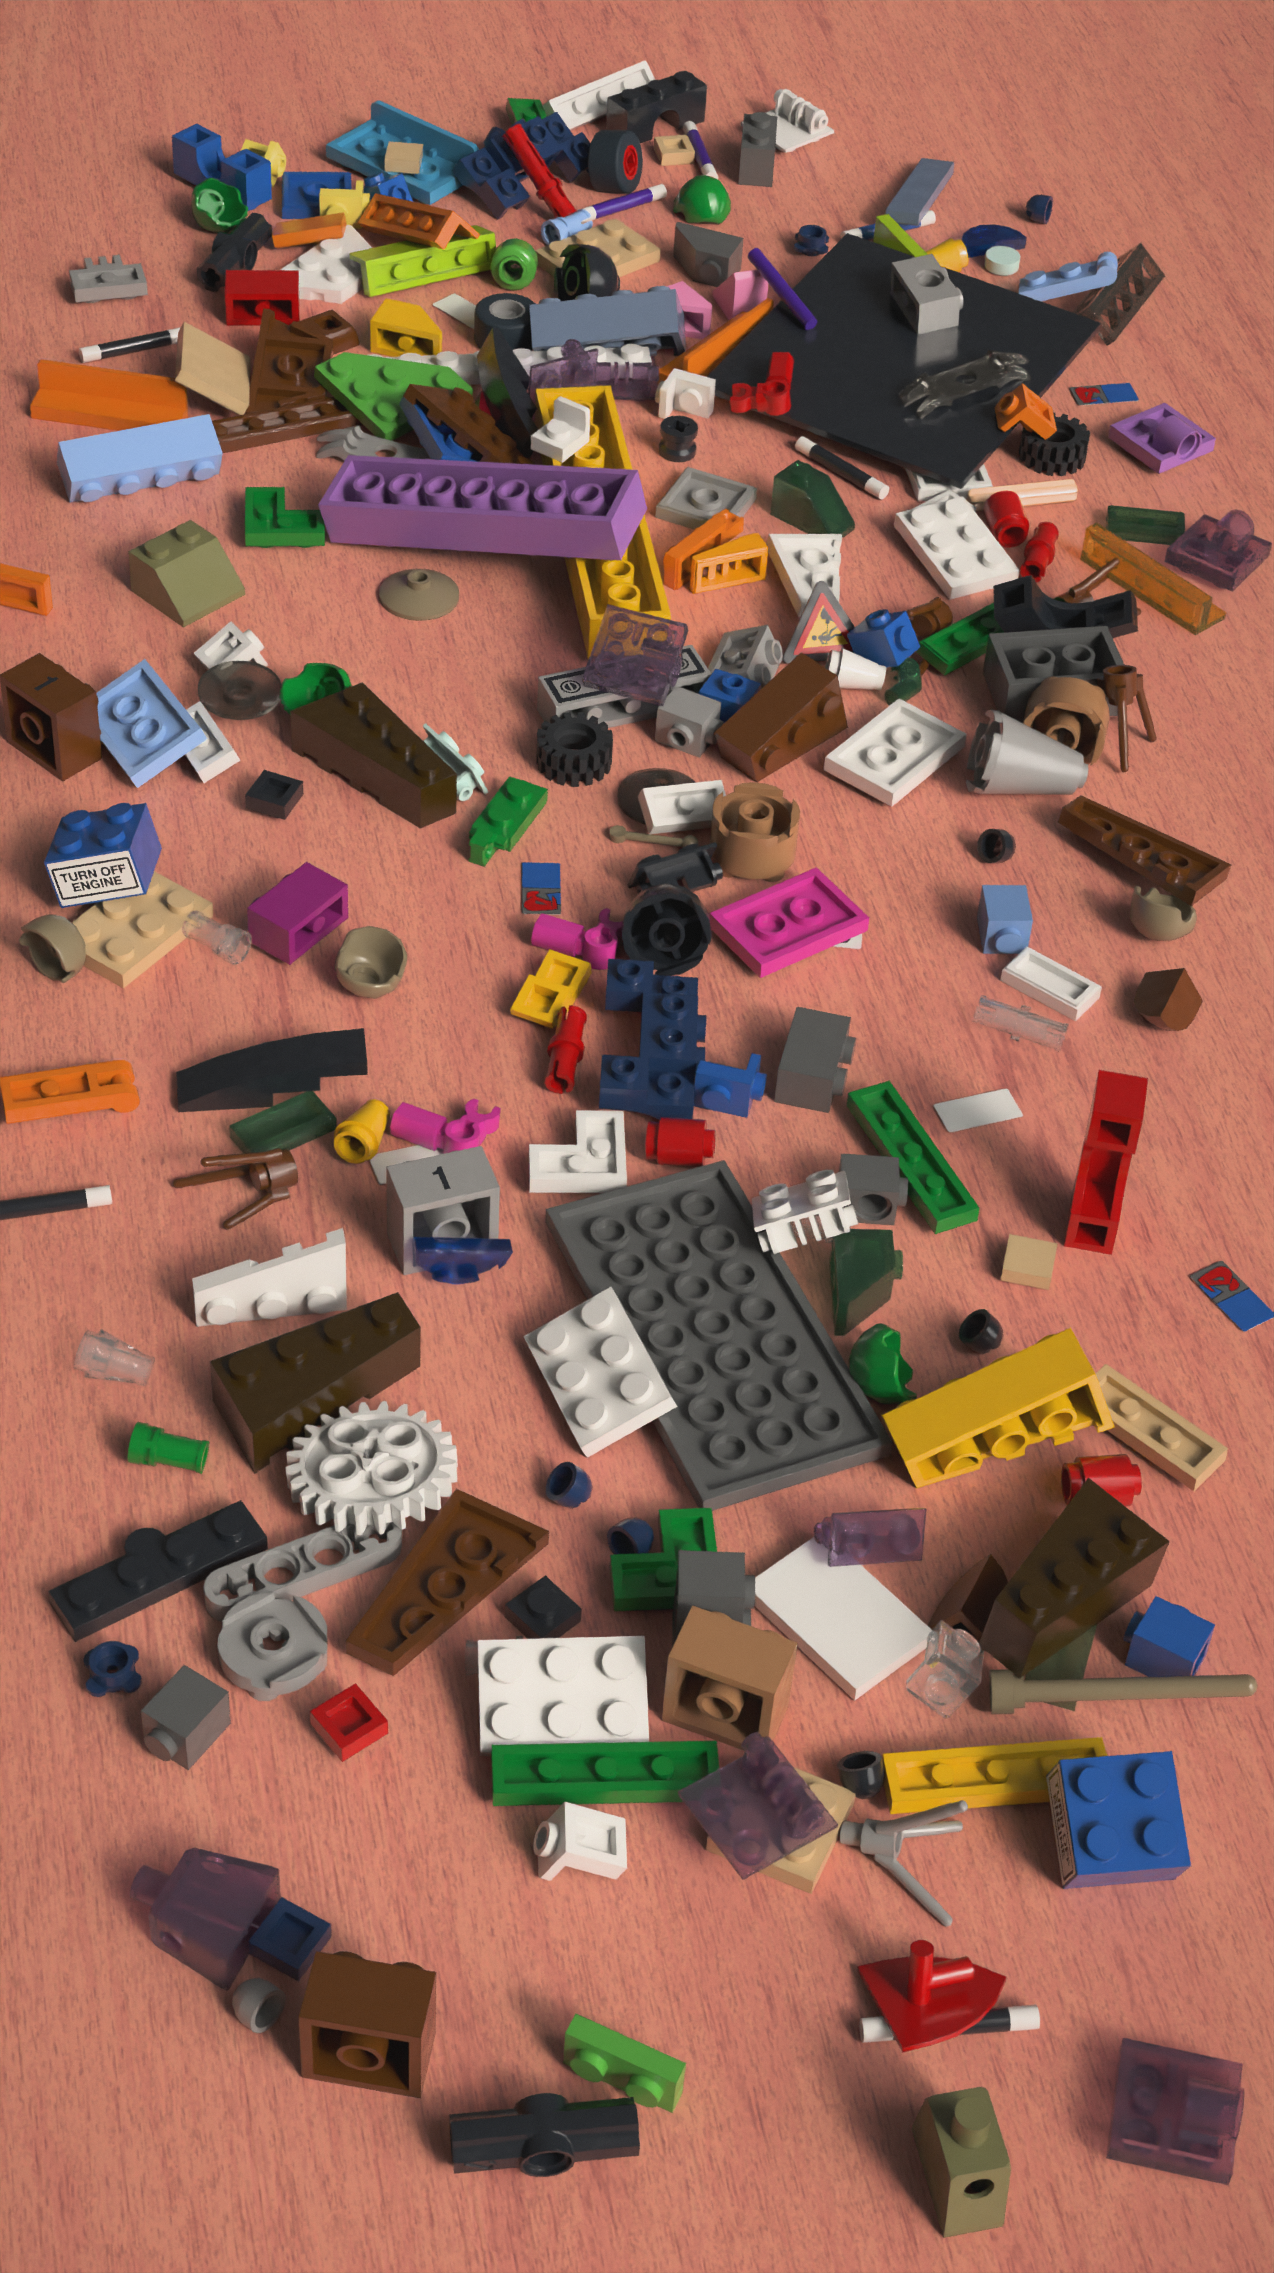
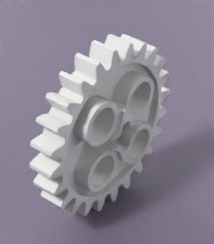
M382 1401L378 1409L372 1411L369 1410L365 1402L360 1403L359 1410L356 1413H351L344 1406L339 1407L340 1417L337 1419L326 1414L320 1415L321 1428L308 1424L304 1426L305 1438L294 1437V1451H289L286 1454L288 1465L285 1467L287 1486L291 1490L292 1502H300L303 1515L315 1512L316 1524L318 1525L334 1519L336 1532H340L348 1524H355L357 1535H361L367 1525H374L379 1534H384L386 1523L393 1522L401 1530L406 1529V1517L411 1516L419 1521H424V1507L439 1510L441 1508L440 1497H451V1483L457 1482L458 1479L456 1445H452L450 1431L442 1432L441 1421L438 1419L427 1423L426 1411L424 1410L409 1416L407 1404L401 1405L395 1412L388 1411L387 1401Z

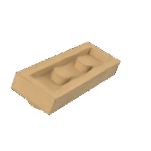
M1105 1364L1095 1373L1115 1427L1107 1431L1185 1486L1195 1491L1226 1461L1227 1447L1109 1365Z

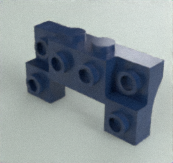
M558 112L543 119L539 116L527 122L521 119L512 125L521 124L528 138L546 163V166L549 168L553 161H555L570 183L575 181L582 171L586 170L588 172V151L591 143L583 132L574 136ZM496 131L488 136L483 142L484 148L461 158L452 170L462 185L473 190L485 202L497 220L502 218L508 209L513 206L517 210L523 207L530 197L521 184V181L529 178V176L516 159L511 148L502 138V135L506 132L501 134L500 131Z
M608 959L605 1010L642 1012L639 1057L602 1055L599 1109L634 1111L650 1115L659 1120L661 1117L693 1119L695 1075L700 1060L705 1061V1047H697V1042L705 1043L707 1015H698V978L653 975L654 961Z

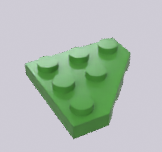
M343 352L315 366L314 378L376 437L391 441L414 430L408 424V419L399 405L409 384L452 390L458 387L473 395V388L447 366Z

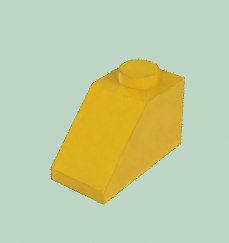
M385 298L370 320L371 352L390 357H400L405 353H416L420 356L437 355L442 352V331L420 305Z

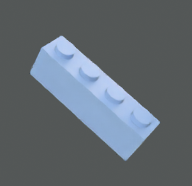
M207 414L58 442L57 465L69 502L81 500L83 502H92L107 495L118 493L129 495L137 492L139 489L154 486L165 488L181 481L209 479L220 473L223 453L210 415Z

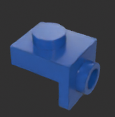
M383 172L364 179V193H370V201L374 194L377 193L413 202L403 173L384 177Z
M752 1053L746 1070L700 1060L695 1076L694 1106L748 1118L753 1100H762L766 1086L767 1074L760 1072L761 1055Z

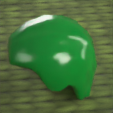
M707 175L695 176L687 181L673 201L674 213L682 212L688 223L712 222L720 225L726 220L731 210V200L722 183L718 179Z
M208 178L199 183L192 191L191 207L194 219L199 226L212 233H228L248 216V206L243 204L241 192L234 186L227 185L215 178Z
M307 663L297 677L287 678L282 682L279 698L281 699V704L284 705V710L291 716V710L351 687L352 684L347 672L336 665Z
M882 1323L875 1324L864 1331L852 1346L848 1359L849 1373L858 1383L864 1395L879 1403L901 1404L907 1400L916 1399L917 1394L906 1388V1384L912 1380L913 1369L900 1354V1332Z

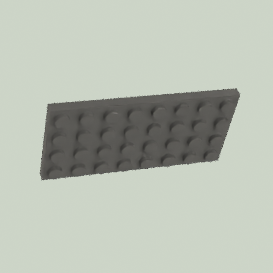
M725 1160L546 1209L545 1223L586 1299L594 1297L609 1287L613 1288L677 1405L676 1408L654 1419L652 1422L698 1508H712V1511L891 1456L893 1446L891 1438L860 1386L850 1375L848 1366L780 1252L774 1254L772 1250L762 1251L758 1233L764 1232L766 1229L755 1232L752 1205Z

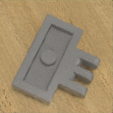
M112 255V263L109 264L107 263L106 256L98 257V265H93L91 258H84L85 269L69 270L70 285L75 302L96 303L100 300L115 298L128 300L137 296L148 295L147 281L141 263L123 265L120 255Z

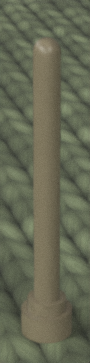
M1009 1669L989 1670L991 1714L995 1715L1014 1714V1708H1025V1702L1249 1697L1256 1692L1257 1681L1248 1674L1024 1680V1676L1018 1678Z

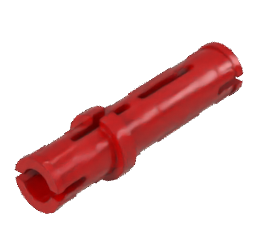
M516 124L509 128L502 135V138L511 148L516 159L537 189L536 195L539 200H544L555 218L566 217L575 213L577 210L561 188L562 182L550 172L522 125Z

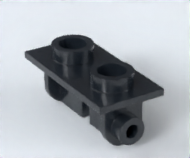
M714 842L700 847L699 844L694 843L681 848L676 854L661 858L660 855H652L646 857L636 865L627 885L629 888L637 886V894L652 885L665 883L678 885L677 880H682L684 887L691 892L715 886L717 880L723 878L720 864L718 862L712 863L711 861L717 844Z

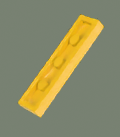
M1095 1737L882 1754L885 1771L884 1787L890 1814L921 1812L960 1800L966 1801L968 1808L1050 1802L1046 1775L1060 1760L1107 1756L1103 1738Z

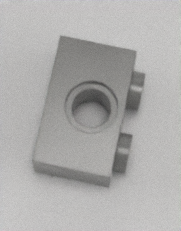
M933 254L892 263L890 294L917 335L958 326L959 310L963 308L961 290L958 287L955 288L949 279L946 268L940 266Z

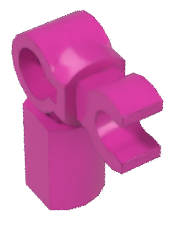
M605 908L599 913L598 924L594 928L584 931L583 925L541 913L534 924L531 943L532 946L545 950L550 949L574 958L576 955H580L583 961L591 963L592 969L604 970L608 969V959H615L616 951L621 941H623L621 931L623 921H610L611 909Z
M473 1098L465 1105L464 1115L457 1120L447 1123L446 1117L402 1102L393 1114L390 1133L394 1137L433 1151L437 1148L443 1149V1154L480 1146L487 1134H491L499 1128L501 1108L495 1106L492 1112L479 1114V1100Z

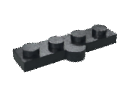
M241 1500L166 1536L154 1528H141L132 1532L125 1540V1555L49 1590L50 1605L73 1640L77 1642L205 1580L211 1572L218 1568L268 1550L267 1536Z

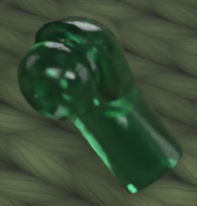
M908 657L899 666L891 667V672L897 671V675L893 678L898 683L886 690L884 694L889 706L897 699L906 702L921 691L920 666L913 658Z

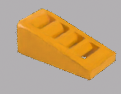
M757 532L744 535L693 556L690 591L692 594L765 580L768 556L767 544ZM721 564V569L716 571V565ZM703 567H708V575L702 577Z

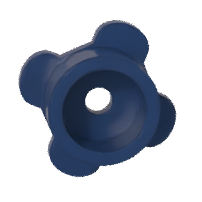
M817 225L801 227L799 232L795 234V240L798 242L794 244V250L807 256L826 254L829 248L826 245L829 242L826 230Z
M108 1641L88 1651L83 1658L84 1666L90 1672V1678L86 1682L87 1692L94 1697H102L107 1692L114 1693L122 1690L126 1693H132L138 1690L142 1683L141 1675L135 1670V1663L139 1659L138 1650L132 1645H126L118 1641ZM113 1669H116V1670H117L116 1673H108V1672H107V1671L113 1670Z

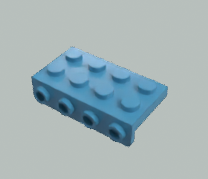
M377 100L371 104V120L326 144V157L367 177L383 172L384 177L402 174L400 172L385 171V155L389 141L423 144V158L419 174L403 173L411 197L418 199L421 203L431 205L463 186L452 170L461 158L479 149L471 141Z

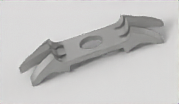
M359 426L326 431L317 437V441L331 442L319 449L316 458L320 459L338 456L345 460L348 455L379 457L375 453L384 449L394 451L396 455L393 457L431 459L425 448H417L375 437L362 432Z

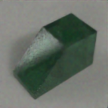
M797 460L774 476L770 515L807 534H842L843 538L855 530V521L829 475L813 468L808 463Z
M850 1229L848 1233L832 1237L829 1270L834 1336H845L891 1299L894 1279H902L903 1252L902 1250H894L892 1230Z

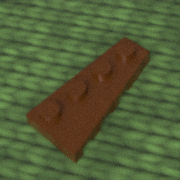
M409 384L403 397L412 405L419 402L429 409L426 417L437 426L444 424L446 427L454 430L457 433L454 441L464 449L483 455L480 462L537 465L531 459L522 455L516 448V442L511 437L503 434L494 425V418L488 413L481 411L473 402L474 397L466 390L458 387L452 390Z
M1082 795L1062 807L1058 820L1059 824L1072 831L1075 835L1082 837L1190 906H1193L1227 879L1232 865Z
M456 1488L346 1639V1654L394 1676L549 1544V1531Z

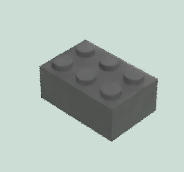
M1107 626L994 633L988 636L983 675L997 711L1023 723L1028 700L1045 678L1072 677L1097 686L1096 678L1103 676L1105 668L1114 665H1124ZM1106 698L1110 716H1118L1117 706L1110 705L1108 698Z

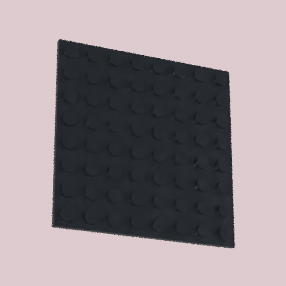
M847 233L792 289L817 319L816 326L813 329L806 330L781 300L707 377L716 379L715 396L730 401V397H733L732 384L745 383L751 387H757V383H766L771 354L773 352H789L794 359L790 388L791 408L787 413L778 416L769 415L766 412L760 413L962 489L1020 422L1018 421L1006 432L998 428L995 406L999 400L1022 383L1041 398L1101 329V323L946 268L949 279L955 288L958 287L961 290L963 296V308L959 310L958 326L918 335L890 294L892 263L915 257Z

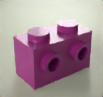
M305 862L294 872L283 877L280 883L262 897L256 898L247 907L249 942L291 965L348 919V884Z

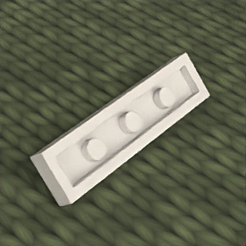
M645 60L553 98L542 106L547 116L558 112L571 131L607 116L608 97L622 93L625 89H634L646 85L650 81L655 80Z

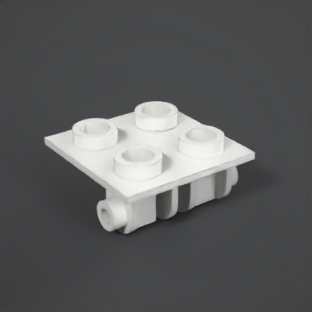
M788 89L776 91L774 94L775 109L766 113L770 116H778L776 148L779 151L785 153L792 152L796 148L816 142L834 133V130L827 126L828 117L825 111L805 101L802 97H797Z
M822 1170L809 1175L804 1183L787 1187L786 1184H775L764 1188L759 1192V1196L752 1198L754 1230L758 1232L766 1229V1231L758 1233L762 1251L772 1250L774 1254L798 1247L791 1225L792 1221L795 1222L802 1246L807 1245L806 1235L801 1219L809 1217L816 1241H821L822 1238L815 1217L816 1214H819L826 1238L850 1232L849 1227L857 1225L858 1220L853 1205L843 1207L851 1204L845 1171L834 1174L833 1170Z

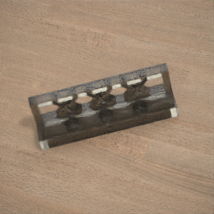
M1141 243L1117 258L1116 281L1109 286L1090 290L1072 312L1100 322L1101 329L1098 331V335L1107 346L1118 338L1165 277V274ZM1142 267L1145 269V271L1148 273L1151 279L1143 276ZM1129 282L1134 284L1136 294L1131 293ZM1116 299L1122 301L1123 311L1118 309ZM1101 314L1109 317L1110 327L1101 317Z

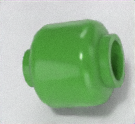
M517 238L507 239L500 243L494 251L490 265L492 276L496 283L504 289L512 291L521 290L530 285L535 278L538 258L534 248L526 241Z

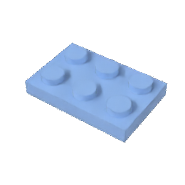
M146 659L96 693L99 700L100 740L137 788L207 739L199 725Z

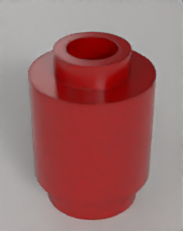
M1008 490L999 491L991 495L983 506V512L991 533L1003 547L1012 548L1019 546L1026 540L1030 526L1020 497L1015 492Z
M661 1117L660 1122L649 1121L646 1134V1159L657 1160L658 1165L704 1166L705 1158H714L716 1131L707 1129V1120Z
M1127 1454L1076 1457L1073 1463H1064L1062 1466L1061 1486L1063 1498L1067 1505L1088 1478L1125 1507L1131 1506L1134 1495H1140L1142 1478L1138 1464H1131Z

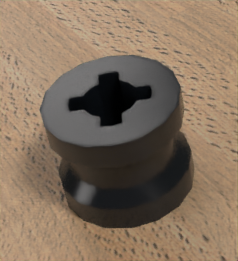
M680 415L670 416L662 420L660 434L663 439L659 443V454L671 462H686L694 458L697 446L693 440L698 434L697 423L689 417Z

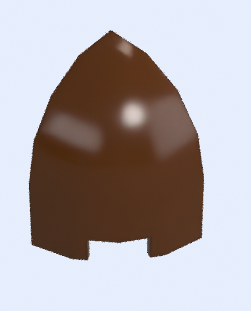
M1185 968L1146 972L1134 998L1135 1007L1143 1019L1154 1027L1166 1031L1187 1029L1203 1002Z
M992 1554L976 1563L962 1575L946 1593L927 1626L935 1632L934 1636L942 1642L949 1644L954 1637L966 1643L976 1644L974 1647L976 1652L986 1651L979 1645L995 1599L1008 1584L1004 1570Z

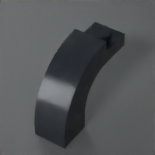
M1032 575L993 586L994 618L1005 633L1107 626L1112 638L1138 632L1137 601L1131 590L1085 603H1065L1054 600L1044 594Z

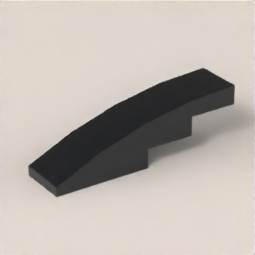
M492 328L477 354L482 391L491 415L495 420L494 425L503 434L511 437L516 442V448L522 455L530 459L534 452L531 449V435L539 430L532 420L537 407L527 393L532 380L499 328Z
M364 1028L312 1033L265 1042L226 1053L176 1072L178 1112L273 1107V1094L320 1091V1077L368 1075Z

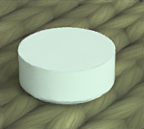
M1007 246L991 247L986 251L984 266L995 275H1012L1019 269L1021 256L1017 250Z

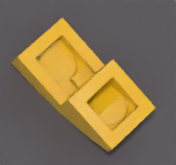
M549 949L536 975H528L510 1009L511 1014L553 1029L557 1025L559 1009L565 1006L568 1012L569 1005L574 1004L592 974L591 963Z

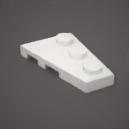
M842 534L768 535L766 543L768 553L798 617H801L813 588L818 581L826 582L839 602V567L841 563L840 546Z
M343 1228L326 1233V1242L303 1249L299 1242L282 1248L283 1256L260 1264L249 1259L192 1278L196 1326L225 1325L243 1321L277 1319L279 1317L314 1313L323 1314L347 1310L346 1242Z

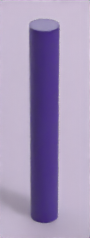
M759 248L752 249L748 254V259L803 327L806 330L813 329L817 324L815 316Z

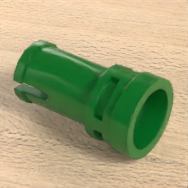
M137 1422L129 1443L128 1462L153 1467L158 1463L193 1470L196 1473L202 1474L208 1458L209 1441H200L165 1433L164 1428Z

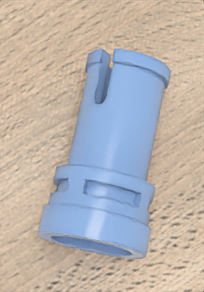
M580 209L566 217H557L543 222L541 226L543 241L546 245H549L551 242L560 241L577 234L579 231L592 228V220L581 224V221L590 218L591 215L585 209Z

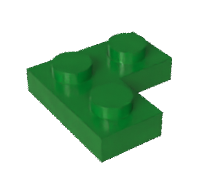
M245 487V546H258L261 548L273 546H298L302 548L325 546V524L320 510H285V487Z
M712 1508L659 1510L658 1529L661 1553L610 1555L609 1569L614 1611L673 1609L678 1550L717 1552Z

